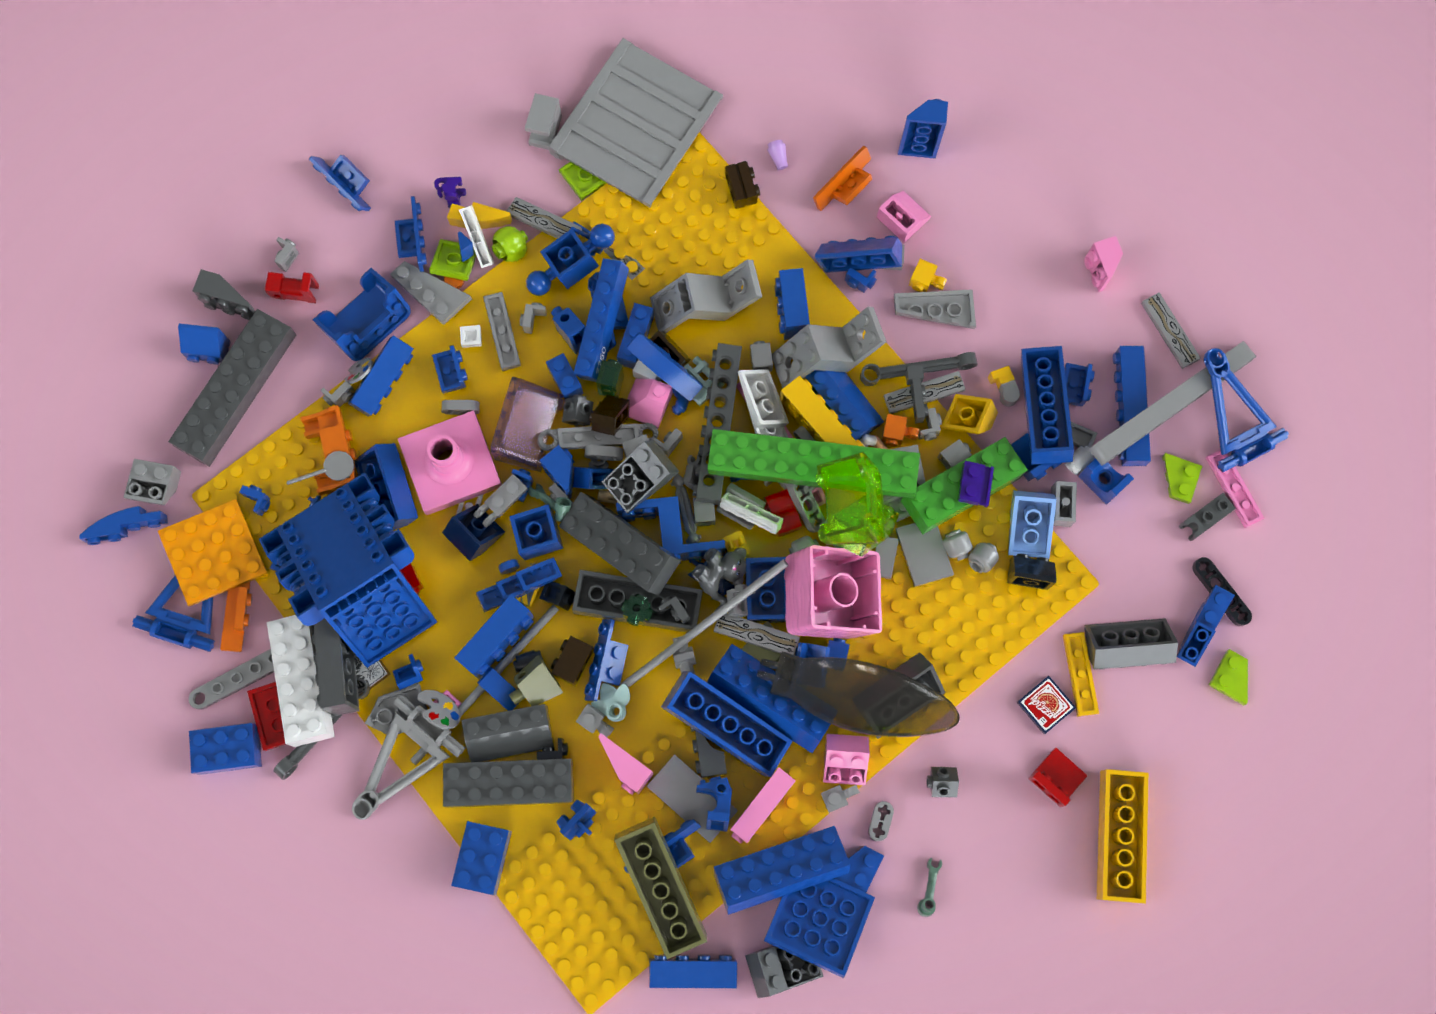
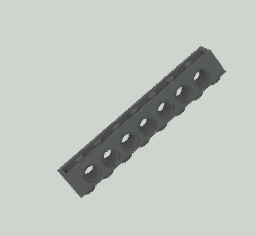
M718 343L717 350L713 349L712 361H715V368H710L709 380H713L712 387H708L706 399H710V404L705 406L703 417L707 418V425H702L701 437L705 439L704 445H699L698 457H702L701 464H697L695 476H699L698 484L694 483L692 496H696V501L713 503L720 506L724 476L710 475L707 470L708 464L706 461L709 459L711 446L709 441L712 439L713 429L731 430L742 346ZM726 363L730 366V368L724 370L720 367V365ZM724 382L727 384V387L721 389L717 384ZM722 401L725 406L718 408L714 403ZM719 420L722 425L715 427L712 425V422ZM711 478L714 480V484L708 486L704 484L703 480Z

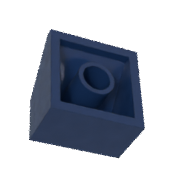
M478 504L453 516L442 532L469 561L482 555L505 533L495 521L488 527L482 524L489 516L486 512L479 518L473 515L480 507Z

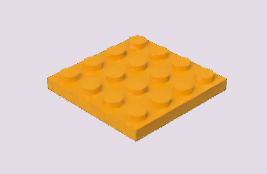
M237 499L158 530L162 544L189 607L268 574Z

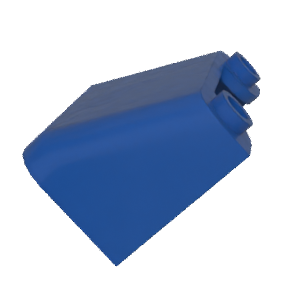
M372 268L365 272L360 279V285L364 291L336 316L331 311H322L313 319L315 324L353 361L363 359L402 324L411 313L410 306L397 289Z

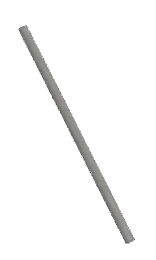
M784 559L628 677L621 685L626 684L628 688L783 571L788 567L787 562Z
M552 605L494 670L501 674L515 659V656L527 646L559 609ZM480 685L458 707L461 716L485 691ZM421 747L410 761L417 765L428 752Z

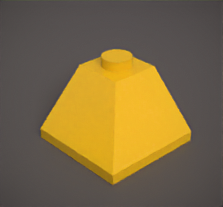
M955 394L941 427L947 430L981 434L992 429L998 411L992 399Z

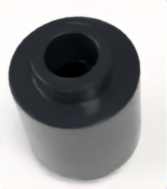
M532 650L515 656L516 660L512 662L516 673H519L538 655L543 660L540 650Z

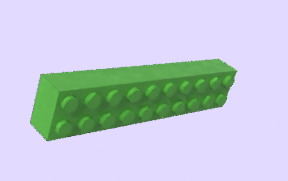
M713 429L707 470L710 475L914 499L920 453Z

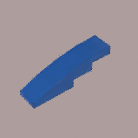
M639 332L626 346L644 365L689 401L703 388V384L687 373L686 368L673 360L669 353Z
M553 557L520 570L515 575L496 582V585L476 592V595L485 613L501 606L510 595L517 599L562 577V574Z

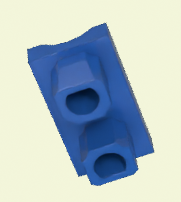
M576 800L571 805V809L576 814L571 819L564 814L556 822L561 829L560 832L570 841L576 835L580 838L585 832L589 836L592 834L589 827L594 822L591 818L597 813L587 803L584 804Z

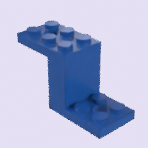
M678 496L646 499L629 513H626L622 506L616 503L618 516L627 522L635 521V518L643 517L644 520L656 518L655 516H659L662 547L681 561L689 560L690 558L701 562V559H704L705 553L710 548L717 549L722 556L725 555V540L683 544Z

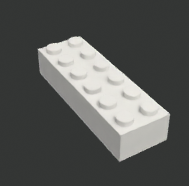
M296 615L267 622L285 744L297 747L335 737L331 713L320 709L317 703L319 686H317L315 681L317 666L314 662V653H316V648L312 641L314 625L306 626L302 624Z

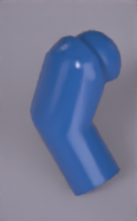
M673 389V394L677 400L672 407V411L675 415H680L686 411L689 400Z

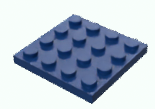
M835 878L782 896L764 941L844 978L875 897Z

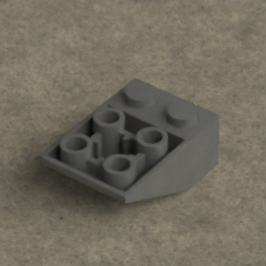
M200 270L193 292L198 296V300L204 303L206 308L211 310L218 308L226 314L234 315L236 313L244 319H251L255 313L254 308L220 274Z
M654 440L643 441L602 483L626 513H629L667 484L679 470Z
M776 946L745 955L758 998L770 997L824 977L820 967Z

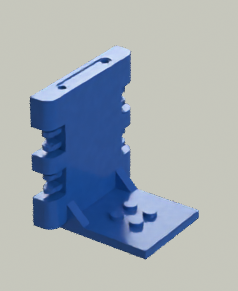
M364 472L259 538V541L271 562L281 566V569L276 571L275 574L286 590L294 592V596L288 600L302 624L312 626L325 618L368 668L436 624L437 620L401 572L402 568L413 561L414 553L399 529L393 531L395 521L384 504L378 506L380 496Z

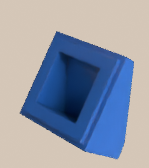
M459 231L458 241L461 259L464 262L474 255L473 243Z

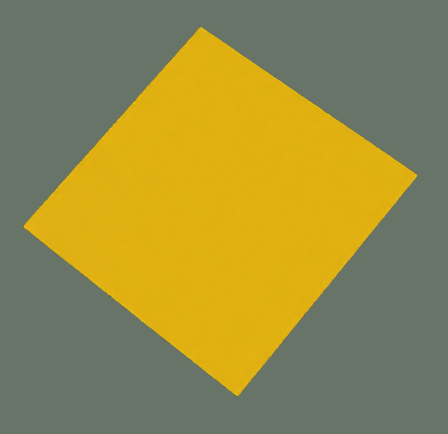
M700 132L650 208L606 183L561 218L572 223L576 222L589 231L597 224L609 225L615 234V240L610 248L614 249V256L622 259L627 255L636 259L645 268L633 280L628 276L622 296L628 321L634 303L652 307L650 297L685 273L723 276L747 259L753 260L762 298L725 321L687 319L666 333L691 359L687 364L693 369L696 365L692 361L696 356L702 361L705 360L709 364V368H715V361H712L713 349L717 350L718 343L742 346L739 370H752L751 344L757 341L770 342L772 354L788 341L784 340V335L779 332L780 315H777L778 302L774 290L775 278H778L779 270L803 268L810 325L843 327L860 312L759 198L756 204L746 205L737 209L734 207L725 176V167L729 164ZM544 232L539 233L526 243L527 251L522 259L515 262L503 260L462 292L470 295L472 300L445 325H442L431 314L399 338L414 348L411 352L413 357L408 365L404 363L402 366V375L397 382L394 380L390 385L392 391L387 398H382L380 401L382 406L376 415L372 414L368 417L350 406L348 402L340 407L345 428L351 431L353 441H350L351 448L355 449L357 458L375 444H396L418 515V519L398 529L414 553V559L411 564L414 566L424 587L419 590L420 593L418 595L437 620L436 624L380 659L391 675L370 689L367 697L359 699L360 711L357 713L364 723L371 714L379 696L399 690L393 671L411 664L408 656L410 654H413L415 660H420L424 669L421 672L423 680L418 682L422 691L435 690L443 693L448 690L457 700L463 703L479 685L477 682L480 679L475 677L454 657L499 608L497 607L484 613L476 592L496 585V582L528 568L531 561L538 564L554 557L562 577L553 582L565 585L575 592L580 570L627 577L560 528L561 522L557 520L563 549L524 560L518 553L509 516L546 505L540 499L531 497L529 494H527L524 503L517 500L500 518L498 517L494 520L505 533L482 555L469 561L442 533L450 519L456 515L459 504L430 515L424 513L398 442L400 437L460 416L442 413V401L480 402V410L476 416L501 483L503 484L512 475L513 469L519 471L521 468L531 473L530 476H532L534 481L531 487L536 489V484H540L545 493L550 497L549 487L554 482L545 473L539 461L550 451L542 450L539 447L538 436L543 430L574 428L575 426L562 422L565 400L547 368L546 361L564 353L574 371L578 354L576 355L557 331L551 312L558 306L563 310L570 308L586 326L592 303L591 292L588 289V279L596 272H600L603 258L611 259L604 250L601 254L596 253L593 256L599 267L569 289L556 277L551 281V288L545 295L536 296L528 291L526 279L533 271L545 272L550 268L540 251L557 240V238ZM581 235L578 236L583 243L588 240ZM629 261L626 264L629 268L628 272L634 273L637 271L638 265L635 261ZM502 292L521 363L520 367L505 371L501 370L483 296ZM540 303L546 307L547 316L535 315L532 334L524 333L523 327L520 326V316L524 314L525 305ZM655 317L652 321L648 339L658 331ZM480 325L482 346L462 348L460 327ZM626 329L613 330L616 346L607 353L600 383L583 380L576 376L583 389L584 394L582 395L587 400L594 402L592 411L596 409L599 402L607 395L627 399L636 378L633 377V369L618 365L617 354ZM887 343L849 372H846L884 420L882 425L869 433V435L878 436L880 439H882L886 416L889 414L883 397L884 394L910 386L906 385L905 376L880 379L874 386H866L861 382L860 373L867 364H876L879 368L905 364ZM454 345L456 351L460 350L463 362H460L461 369L465 368L468 380L465 381L466 388L443 394L432 355L448 351L450 346ZM378 355L375 356L373 359H371V360L373 361V363H374V361L376 360V358L378 357ZM726 363L720 365V367L724 370L730 368V366ZM773 363V369L770 371L780 398L782 386ZM867 369L864 371L866 379L871 381L877 379V373L874 370ZM703 372L698 374L704 381L709 379ZM362 379L356 383L350 384L355 391L362 382ZM343 380L341 383H339L337 386L331 389L329 393L332 395L345 382V380ZM724 383L725 385L721 389L726 388L727 384ZM736 388L730 431L755 434L747 404ZM672 394L658 428L657 439L664 443L663 439L669 431L673 432L677 428L682 432L683 439L668 458L679 470V475L684 478L686 467L689 465L687 462L688 456L692 455L696 461L699 445H704L705 438L701 437L702 425H707V418L703 417L705 406H709L710 399L701 406L692 399L689 401L684 413L675 415L672 407L677 399ZM322 397L192 494V498L203 512L234 499L238 500L268 572L267 575L255 580L284 618L296 615L288 600L294 596V592L286 590L279 582L275 574L276 571L270 569L272 562L267 557L259 538L309 508L311 502L308 498L312 497L314 499L319 495L316 490L318 486L314 476L289 485L286 482L324 469L325 456L320 436L307 439L304 436L305 428L300 418L332 407ZM938 400L925 403L928 409H936V413L940 414L943 424L948 411ZM722 401L714 403L718 408L725 406ZM784 408L789 421L786 428L792 437L796 439L793 432L800 426ZM913 408L892 414L907 417L906 427L918 428L919 432L928 429L926 418L923 423L915 424ZM628 418L624 424L644 423ZM714 420L712 425L720 427L722 423L719 420ZM940 425L941 431L936 436V439L925 441V439L919 440V437H917V440L904 437L901 446L890 447L886 445L888 449L918 445L925 482L947 470L937 457L941 451L960 439L962 443L965 442L970 447L972 455L981 451L980 447L966 432L942 429V425ZM645 429L642 431V434H646L647 438L653 437L651 430ZM547 435L542 438L543 443L547 445L554 442L551 436ZM585 449L568 450L573 456L574 468L589 467L591 459L584 457ZM453 450L442 453L438 460L449 458ZM624 450L623 460H607L609 464L608 468L615 469L626 459ZM354 467V468H355V472H356V476L358 477L357 469H356V467ZM724 476L721 499L725 495L730 483L735 484L763 501L764 497L784 489L778 482H772L766 487L764 481L761 480L731 482L730 477ZM673 478L647 499L676 496V487L671 486ZM711 478L703 480L704 484L708 486L714 484V480ZM684 484L683 486L687 489L694 515L693 498H696V496H692L693 490ZM1012 484L991 495L987 508L982 505H973L938 526L942 540L946 538V534L960 529L967 532L973 549L979 543L993 544L997 548L999 560L991 571L978 573L970 567L968 557L958 561L957 558H950L948 556L954 573L953 576L914 587L898 541L891 579L881 578L882 631L877 634L857 638H842L846 644H850L844 671L827 668L824 689L810 686L805 689V691L829 705L838 713L813 753L792 741L776 770L781 768L796 781L748 843L743 841L740 844L731 836L733 832L730 829L771 777L761 775L706 738L710 746L724 752L727 774L720 776L721 778L727 777L732 789L731 805L738 811L730 819L727 832L720 831L711 843L697 831L685 838L695 857L679 867L678 870L701 922L724 903L714 877V866L802 837L829 814L821 796L822 792L838 785L841 786L842 791L854 786L851 784L823 783L827 734L869 737L870 754L866 777L867 782L1098 587L1099 582L1054 531L1052 533L1049 562L1055 563L1056 583L1048 590L1007 583L1010 559L1013 557V555H1008L1011 502L1013 490L1018 491ZM242 485L250 487V485L257 486L262 489V493L270 497L269 509L262 516L257 515L253 511L257 501L246 498L239 493ZM573 487L570 500L574 502L580 492L597 500L599 489ZM822 488L827 503L819 506L825 520L833 514L839 518L849 533L853 534L858 540L860 546L857 550L875 551L879 535L898 539L896 528L915 523L911 516L888 526L878 506L882 495ZM493 490V491H491V492L485 493V494L483 495V498H482V501H481V505L485 504L484 502H485L496 490ZM329 494L322 495L321 499L328 496ZM478 496L465 501L462 511L466 510L465 504L468 502L472 503L473 506L476 505ZM600 502L618 515L615 504ZM804 502V509L808 511V508ZM714 505L715 525L697 526L696 534L702 537L699 543L719 541L723 537L741 530L750 550V557L748 558L787 557L790 554L791 543L804 536H810L812 540L816 539L820 546L835 548L822 532H809L800 515L802 529L778 537L777 533H770L757 525H754L749 530L716 511L718 505ZM489 508L486 513L490 515L493 511ZM680 513L683 544H687L686 540L689 535L685 531ZM655 516L656 518L644 520L643 517L635 518V521L628 522L662 546L659 516ZM512 559L518 560L519 569L508 574H500L498 566L501 563ZM689 560L681 561V564L677 566L666 583L702 590L699 582L688 576L695 569V565L689 563ZM745 574L743 575V584H746ZM544 586L539 590L531 607L524 605L534 616L532 619L534 621L533 624L526 631L522 630L518 635L520 637L513 646L509 645L506 648L504 657L548 609L554 605L539 599ZM704 591L698 624L714 613L715 609L720 606V602L713 600ZM573 604L568 611L556 606L559 611L518 655L532 650H540L544 663L552 672V669H550L555 658L559 659L562 653L560 650L561 645L565 639L569 640L570 636L594 648L599 637L598 628L603 619L574 614L572 611ZM615 621L611 640L629 645L621 683L672 645L674 638L683 636L686 632ZM717 621L688 642V647L692 646L696 660V664L693 665L695 675L705 682L708 681L712 671L731 644L740 649L746 644V642L714 632ZM786 622L770 623L774 629L788 633ZM798 636L800 637L799 642L827 646L829 640L833 641V638ZM594 651L576 686L555 677L563 693L541 703L546 704L548 707L555 751H558V738H563L564 743H568V755L564 756V759L573 760L574 802L579 800L584 804L587 803L597 812L591 818L594 823L589 827L592 831L590 836L585 832L580 838L576 835L570 841L560 832L561 829L556 822L564 814L569 819L576 814L571 809L573 803L443 807V763L471 762L464 740L461 720L508 711L486 690L461 716L459 724L449 729L452 732L451 736L465 747L463 753L456 757L441 745L440 748L450 757L411 783L460 848L467 821L512 831L497 896L588 1014H593L649 966V958H654V955L664 954L633 881L624 870L626 866L614 839L616 833L653 817L656 818L663 836L677 831L681 828V824L685 822L684 819L647 787L674 754L695 773V761H699L698 752L694 753L692 740H696L695 731L691 732L690 726L661 708L681 675L680 668L676 669L673 654L629 687L630 701L626 705L627 712L623 720L613 722L607 716L602 720L614 728L611 735L607 738L653 772V776L639 794L634 792L632 795L621 787L623 782L619 780L598 737L599 731L596 729L592 734L576 722L587 704L591 705L593 702L585 700L584 691L589 682V668L593 663ZM920 652L933 665L946 693L877 739L858 712L852 698ZM795 654L793 658L786 656L789 660H796ZM501 660L499 662L495 661L491 667L494 669ZM511 662L500 675L515 689H518L514 680L518 673H516L513 662ZM775 664L771 669L780 674L781 668ZM525 698L513 710L531 707V705ZM615 708L614 714L618 715L620 710L619 708ZM367 725L380 744L383 745L387 734ZM403 732L398 734L390 757L403 774L406 775L432 756L427 753L417 765L412 763L410 759L418 752L421 746ZM538 751L483 762L537 760ZM718 776L706 777L702 779L705 780V782L707 783L709 782V779Z

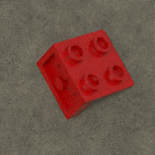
M1054 748L1028 779L1059 807H1064L1071 801L1069 797L1086 779L1087 774L1059 749Z

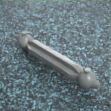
M677 473L671 482V486L676 487L675 494L678 496L684 528L689 535L686 543H699L702 537L696 534L697 526L687 489L683 486L684 478Z

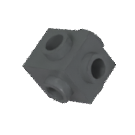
M574 395L572 398L565 399L562 422L575 427L590 425L589 418L594 402L587 400L583 395Z
M931 767V774L927 775V788L931 789L932 797H957L959 786L957 767Z

